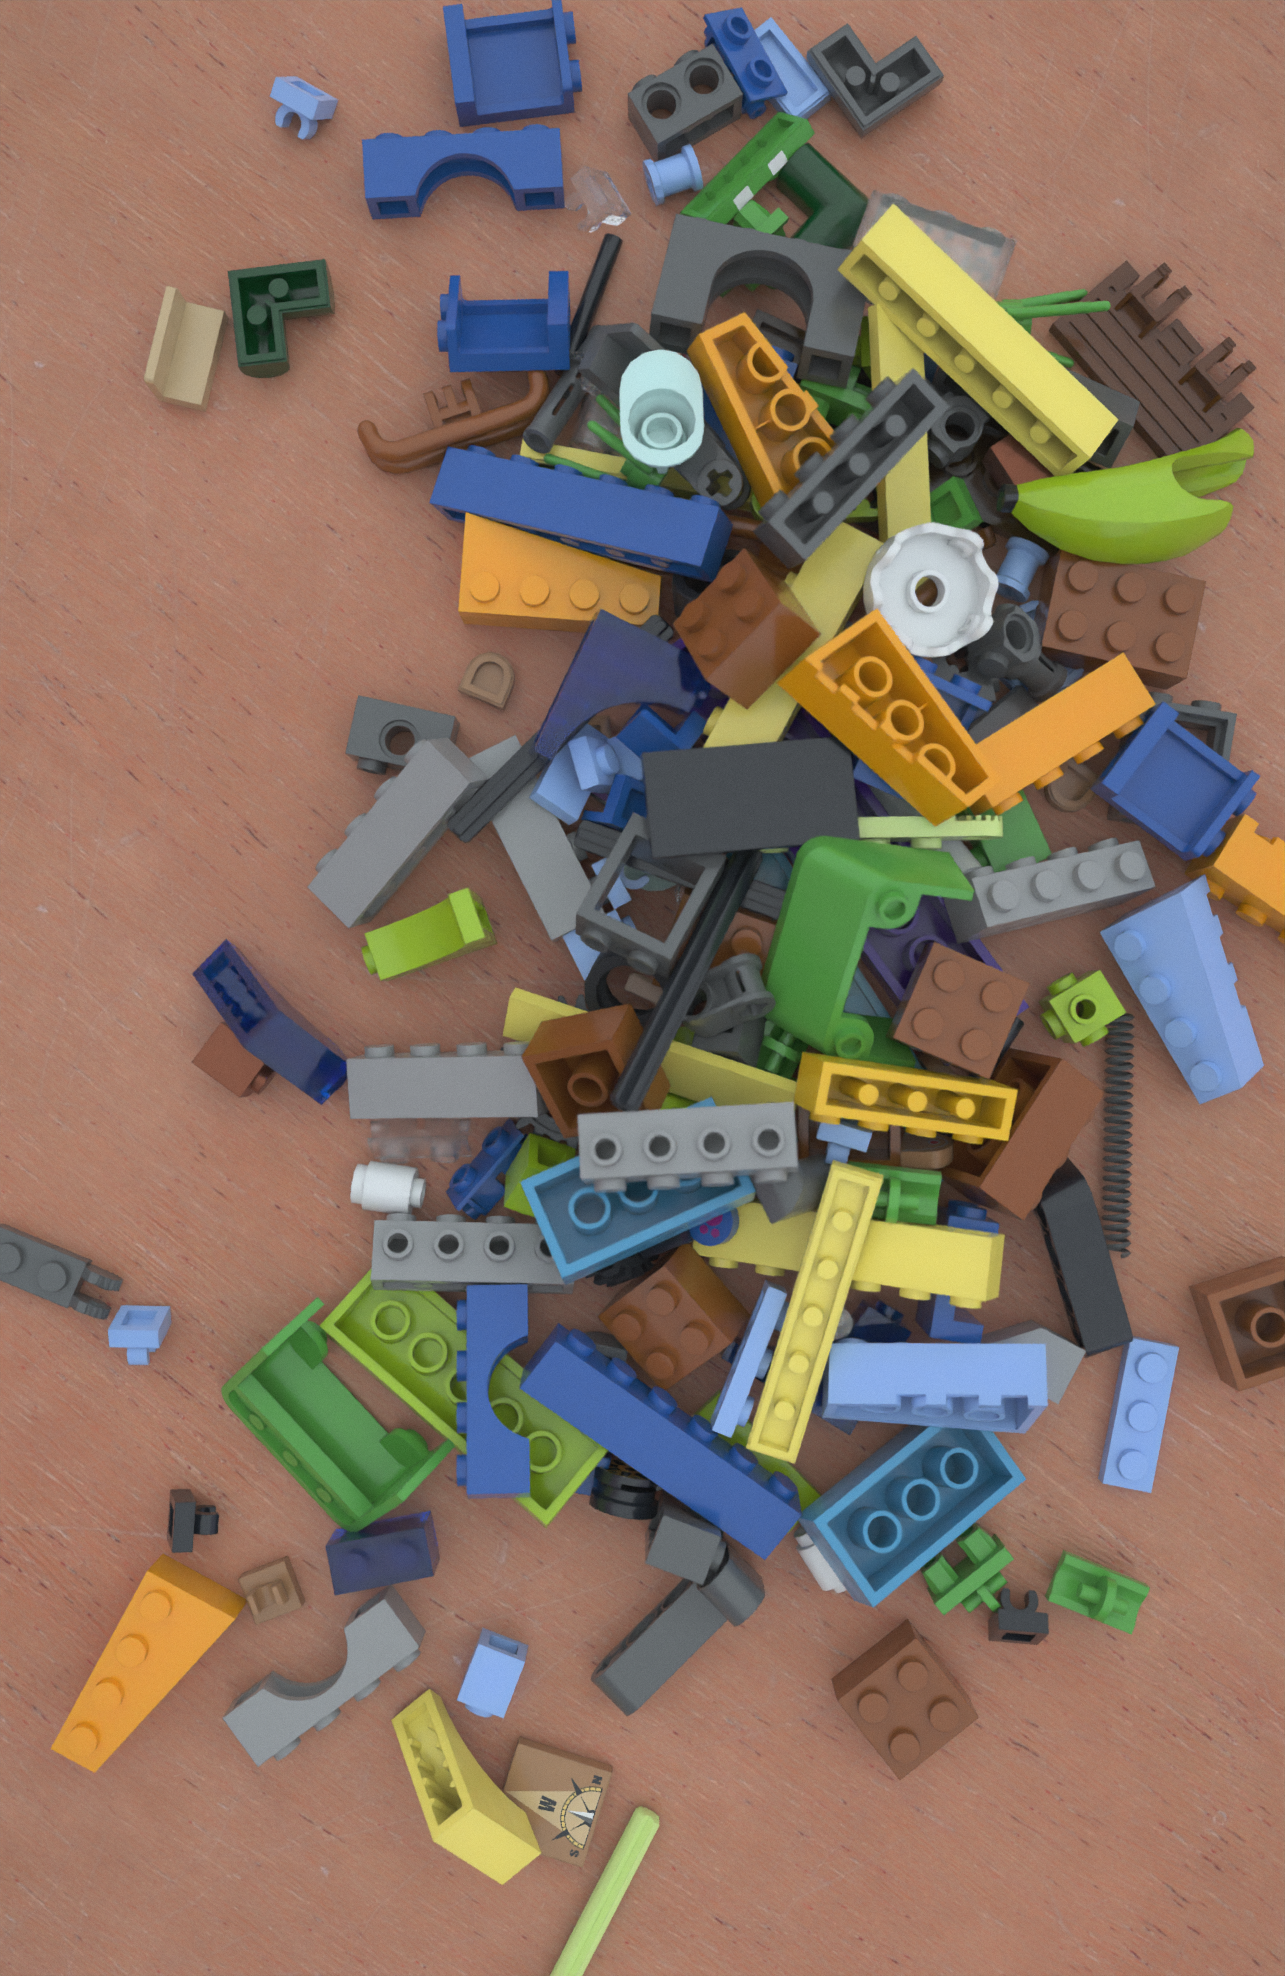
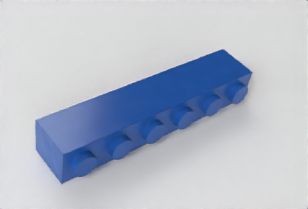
M468 445L467 450L447 447L429 503L451 521L465 524L467 512L598 556L708 582H713L717 576L733 524L720 508V503L702 495H692L690 500L674 497L671 491L651 484L645 485L644 490L628 487V484L622 479L606 474H601L599 480L583 477L584 475L577 469L561 464L555 465L554 470L539 467L537 462L521 455H511L510 460L496 457L490 450L476 445Z
M558 1323L523 1368L520 1389L766 1560L802 1516L798 1488L792 1480L781 1472L775 1471L772 1474L760 1466L755 1455L749 1449H746L745 1446L739 1443H735L732 1446L718 1436V1432L712 1430L711 1423L702 1416L694 1415L691 1417L677 1407L676 1400L664 1389L658 1386H654L651 1389L636 1378L637 1374L623 1360L616 1357L612 1358V1360L596 1350L595 1343L585 1333L578 1329L569 1331Z

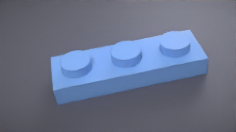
M765 1279L711 1416L712 1430L730 1438L736 1424L742 1427L746 1425L754 1404V1398L748 1396L755 1377L763 1379L770 1365L773 1350L768 1349L767 1345L773 1330L781 1332L789 1302L785 1301L788 1293L781 1285Z
M1133 1336L1132 1342L1124 1344L1098 1479L1103 1484L1148 1493L1152 1492L1179 1351L1178 1346Z

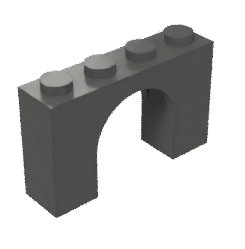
M676 214L651 312L649 335L665 350L688 354L686 350L696 337L704 331L708 311L719 295L730 288L744 284L771 286L790 296L797 303L805 318L806 334L796 378L846 388L866 302V297L837 270L853 250L839 249L807 242L803 239H792L764 233L752 228L722 224L700 217L694 218Z

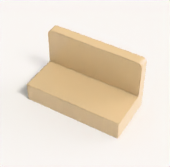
M167 286L165 289L144 375V382L159 401L206 412L228 317L222 310L186 302L178 288Z

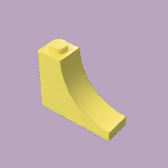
M428 1689L391 1719L431 1837L435 1843L501 1885L541 1854L526 1813L495 1785L478 1764L460 1737L438 1694Z

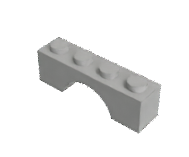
M392 1584L351 1613L344 1627L347 1641V1660L344 1666L335 1674L318 1682L301 1683L286 1679L272 1671L232 1701L223 1716V1720L257 1767L272 1756H274L276 1761L286 1757L300 1744L301 1739L299 1736L311 1727H314L316 1731H320L328 1726L341 1713L339 1707L352 1697L357 1702L361 1701L381 1683L379 1680L380 1676L393 1667L396 1672L405 1669L420 1655L421 1652L418 1648H420L425 1629Z

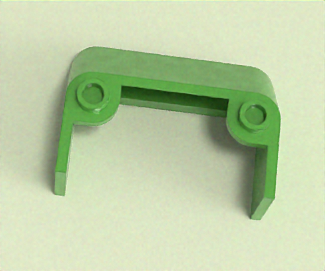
M818 836L805 842L795 858L761 977L766 991L773 994L776 1002L774 1009L764 1015L765 1018L824 1055L914 1068L916 1060L910 1048L885 1037L893 1018L844 1013L843 1009L869 927L892 929L902 926L915 914L922 894L972 900L975 891L949 852L831 836Z
M317 1297L222 1386L221 1393L232 1412L331 1519L343 1529L356 1533L403 1503L451 1452L455 1444L450 1439H447L429 1452L426 1441L416 1431L394 1428L388 1433L322 1362L328 1355L327 1336L319 1325L308 1321L324 1305Z

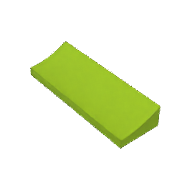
M370 1269L321 1323L320 1328L328 1338L443 1439H450L455 1444L454 1448L460 1454H467V1433L457 1434V1402H467V1381L457 1382V1351L467 1350V1330L457 1331V1311L436 1292L374 1290ZM507 1354L498 1363L492 1374L488 1392L489 1402L494 1414L506 1428L529 1439L530 1497L512 1499L547 1529L586 1478L608 1453V1450L521 1390L520 1382L523 1367Z

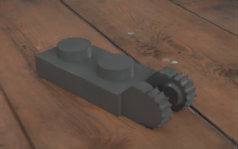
M0 1224V1281L65 1308L72 1307L75 1311L93 1318L107 1319L111 1307L105 1302L79 1291L84 1280L104 1290L119 1291L123 1282L121 1277L91 1264L92 1260L9 1225Z

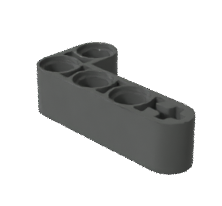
M726 1542L724 1556L717 1572L709 1570L703 1585L684 1578L599 1663L592 1673L591 1681L626 1716L631 1715L727 1620L734 1627L739 1626L756 1611L765 1597L762 1577Z

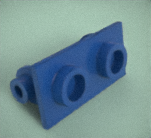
M740 7L704 15L703 19L707 25L704 30L706 36L704 45L708 47L713 44L730 73H733V78L743 93L741 113L748 114L750 119L761 116L767 109L764 103L765 100L786 96L788 92L743 8Z
M510 1118L502 1127L494 1128L486 1136L482 1143V1150L470 1164L462 1165L454 1173L449 1183L450 1187L446 1190L454 1207L458 1211L462 1209L474 1220H477L481 1214L487 1216L489 1211L504 1195L505 1185L496 1178L501 1172L506 1175L507 1170L528 1136L526 1133L523 1135Z

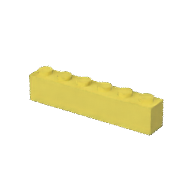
M894 203L837 269L874 305L879 304L887 317L1054 476L1072 474L1088 461L1117 423L1118 419Z
M842 522L804 562L798 575L793 572L787 575L785 582L821 635L748 709H745L731 698L724 709L717 706L704 727L703 734L709 737L703 748L783 741L801 705L782 689L777 682L804 658L843 632L863 595V584L867 568L876 551L884 544L883 542Z
M754 1198L753 1201L737 1208L739 1226L731 1240L715 1246H705L693 1240V1249L700 1256L709 1257L710 1266L738 1268L739 1262L755 1264V1273L784 1276L785 1269L799 1271L818 1209L771 1224L760 1200ZM871 1218L850 1288L860 1291L880 1292L881 1285L900 1288L899 1296L904 1298L930 1300L931 1293L950 1296L949 1304L954 1306L981 1308L982 1301L986 1302L999 1296L1005 1234L937 1224L928 1225L903 1221L888 1223L885 1222V1219Z

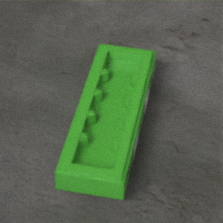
M777 112L680 212V215L694 218L700 217L709 221L727 224L767 182L779 176L793 154L815 134L808 119Z

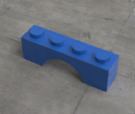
M532 124L524 127L522 130L500 131L492 127H483L476 129L473 133L451 134L444 130H433L427 132L424 136L402 137L395 133H383L376 136L375 139H362L365 199L372 220L421 217L430 195L446 181L460 176H479L496 183L508 194L517 211L565 208L560 128H549L541 124Z
M528 1284L467 1285V1300H457V1331L467 1330V1350L457 1351V1382L467 1381V1402H457V1434L467 1433V1454H457V1486H467L468 1499L530 1497L529 1439L512 1432L498 1420L491 1408L488 1397L490 1380L498 1363L508 1353L528 1343Z

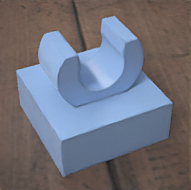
M297 76L276 77L270 94L271 98L283 104L276 112V125L281 128L289 127L293 114H298L301 119L298 137L302 140L311 139L315 135L318 126L317 120L332 119L338 103V99Z
M606 858L591 864L596 876H598L606 862ZM624 868L622 869L607 896L614 909L632 900L627 888L640 889L649 882L647 874L636 880H631L625 876Z
M841 1118L838 1125L818 1122L816 1138L828 1141L825 1163L832 1164V1160L846 1164L850 1148L867 1152L872 1129L858 1126V1120Z
M121 1305L108 1328L109 1347L127 1348L128 1365H149V1352H155L156 1348H160L171 1326L170 1306Z

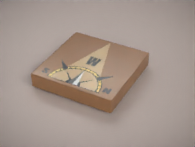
M519 1736L502 1792L526 1813L541 1850L540 1855L583 1868L612 1776L613 1766Z

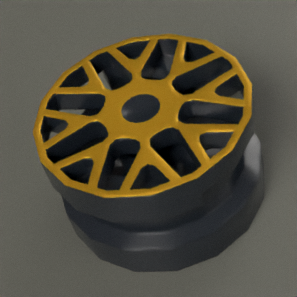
M611 1459L609 1469L595 1468L594 1477L598 1480V1484L591 1489L589 1504L594 1509L626 1519L648 1520L656 1517L658 1500L655 1499L656 1491L662 1489L660 1486L623 1460Z

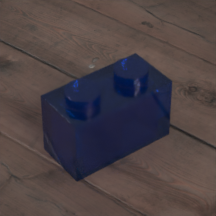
M431 1511L372 1522L358 1532H349L343 1528L335 1529L325 1546L335 1596L433 1577L440 1561Z

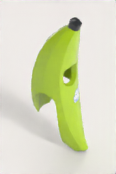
M1237 427L1215 442L1137 464L1042 478L1018 485L1003 484L998 492L997 511L1012 513L1028 530L1059 549L1093 561L1117 564H1148L1182 557L1219 536L1226 529L1234 506L1224 500L1202 499L1198 497L1222 489L1238 480L1243 474L1246 460L1254 456L1253 439L1243 429Z

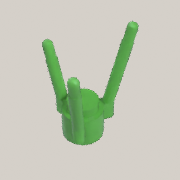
M1085 289L1024 299H1002V301H996L1029 334H1031L1032 318L1108 311L1111 307L1109 301L1068 303L1081 300L1088 294ZM1048 351L1063 367H1073V359Z
M599 394L596 397L597 403L620 427V410L604 395ZM593 420L588 422L587 427L591 432L627 459L620 472L627 476L626 480H622L628 484V487L644 490L645 485L648 484L661 485L667 473L659 474L656 468L649 467L636 460L624 447L622 440ZM552 454L544 456L545 463L552 466L561 464L580 471L584 475L583 477L599 480L601 474L610 475Z

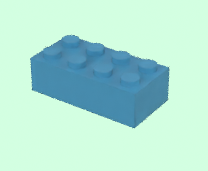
M709 1097L687 1108L713 1107L716 1105L713 1098ZM580 1155L520 1182L565 1285L753 1201L756 1192L749 1175L733 1176L734 1184L729 1186L704 1187L701 1186V1178L680 1179V1188L650 1190L648 1189L647 1181L626 1182V1191L597 1193L594 1192V1184H585L580 1179Z
M908 1425L804 1509L798 1521L853 1600L874 1608L1018 1487L1026 1478L993 1431Z

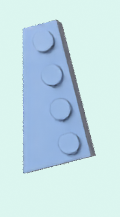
M1205 874L1125 913L1100 931L1105 943L1199 1104L1242 1088L1264 1066L1246 1006L1240 1005L1234 985L1238 979L1233 963H1227L1220 936L1223 934L1218 915L1212 914L1206 895L1210 892Z
M845 1338L838 1340L837 1343H832L823 1372L822 1418L1025 1434L1048 1406L1046 1344L867 1343L861 1339Z

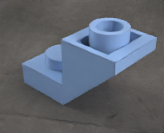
M585 735L568 742L582 791L602 794L610 792L615 774L628 775L643 782L641 759L619 741L616 736L605 740Z

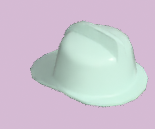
M660 349L643 353L633 360L622 375L619 391L620 431L623 444L633 458L649 467L656 468L659 474H666L670 467L680 465L693 457L701 446L704 433L703 389L700 376L688 359L672 351Z

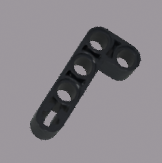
M1067 1158L1064 1164L1055 1170L1042 1191V1198L1032 1212L1040 1224L1076 1344L1086 1351L1083 1357L1088 1358L1132 1342L1133 1334L1092 1192L1083 1174Z

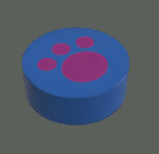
M737 1208L689 1229L691 1237L696 1242L705 1246H715L728 1242L738 1230L739 1214Z

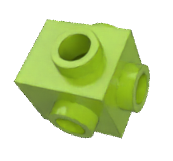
M1101 970L1087 971L1078 978L1075 977L1073 972L1068 973L1049 984L1046 988L1050 995L1038 1001L1044 1010V1013L1040 1014V1019L1054 1040L1061 1038L1063 1043L1076 1044L1080 1042L1083 1047L1104 1037L1109 1032L1105 1025L1126 1013ZM1077 1004H1078V1006H1079V1014H1078V1015H1077V1013H1076V1005H1077Z

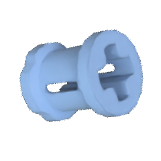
M690 144L682 146L681 153L656 162H653L650 158L642 162L645 180L656 206L663 204L665 197L692 188L695 192L703 189L699 163Z
M1010 537L1005 546L1008 552L996 574L998 578L996 593L1009 600L1023 603L1030 596L1028 587L1038 567L1045 565L1049 555L1043 548L1029 540Z

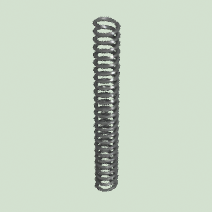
M1125 1013L1108 1023V1025L1118 1027L1108 1028L1109 1032L1107 1034L1120 1037L1107 1038L1105 1042L1119 1047L1107 1048L1105 1050L1107 1054L1116 1055L1117 1057H1109L1104 1060L1107 1064L1118 1065L1116 1067H1108L1104 1071L1108 1074L1119 1075L1107 1077L1104 1081L1108 1084L1121 1085L1106 1087L1104 1091L1121 1096H1111L1104 1099L1106 1103L1120 1106L1105 1107L1103 1110L1106 1113L1119 1114V1116H1108L1103 1120L1107 1123L1120 1125L1106 1126L1103 1130L1108 1133L1121 1135L1106 1136L1103 1140L1122 1145L1105 1146L1103 1150L1123 1155H1112L1102 1158L1106 1162L1122 1164L1104 1166L1102 1168L1107 1172L1121 1174L1104 1176L1102 1178L1104 1181L1121 1184L1105 1185L1102 1189L1104 1191L1122 1193L1118 1195H1104L1102 1199L1123 1204L1104 1205L1102 1209L1124 1214L1104 1215L1101 1218L1107 1221L1123 1223L1102 1226L1103 1230L1122 1233L1104 1235L1105 1240L1122 1242V1244H1107L1108 1250L1122 1252L1121 1258H1126L1131 1254L1128 1249H1125L1131 1244L1128 1239H1125L1131 1235V1232L1125 1228L1132 1224L1129 1220L1124 1219L1132 1214L1129 1210L1124 1209L1132 1205L1129 1200L1125 1199L1132 1195L1129 1190H1126L1132 1183L1125 1180L1132 1176V1173L1124 1169L1130 1168L1133 1164L1124 1159L1130 1158L1133 1154L1123 1149H1128L1133 1145L1131 1142L1124 1140L1133 1136L1131 1132L1125 1130L1133 1126L1131 1122L1125 1121L1130 1119L1133 1114L1124 1110L1131 1109L1134 1105L1123 1100L1131 1099L1134 1095L1122 1090H1129L1134 1086L1130 1082L1123 1081L1134 1077L1132 1073L1125 1072V1070L1132 1069L1134 1065L1124 1062L1131 1060L1134 1055L1122 1051L1132 1050L1135 1046L1131 1043L1121 1042L1132 1040L1135 1037L1131 1033L1121 1032L1132 1030L1135 1027L1133 1024L1123 1022L1135 1018L1134 1015Z

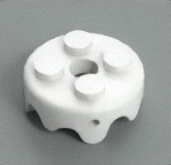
M925 523L902 530L887 539L876 551L867 568L863 584V601L867 615L878 608L909 653L919 657L947 656L963 646L980 639L992 626L991 609L998 589L997 575L991 571L982 555V548L984 546L982 538L967 529L955 528L939 523ZM922 577H928L933 580L938 589L937 599L930 607L922 605L916 598L915 588Z

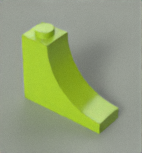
M465 888L448 894L445 900L422 912L364 933L368 945L361 947L370 974L378 973L380 981H390L498 943L482 897L471 889Z

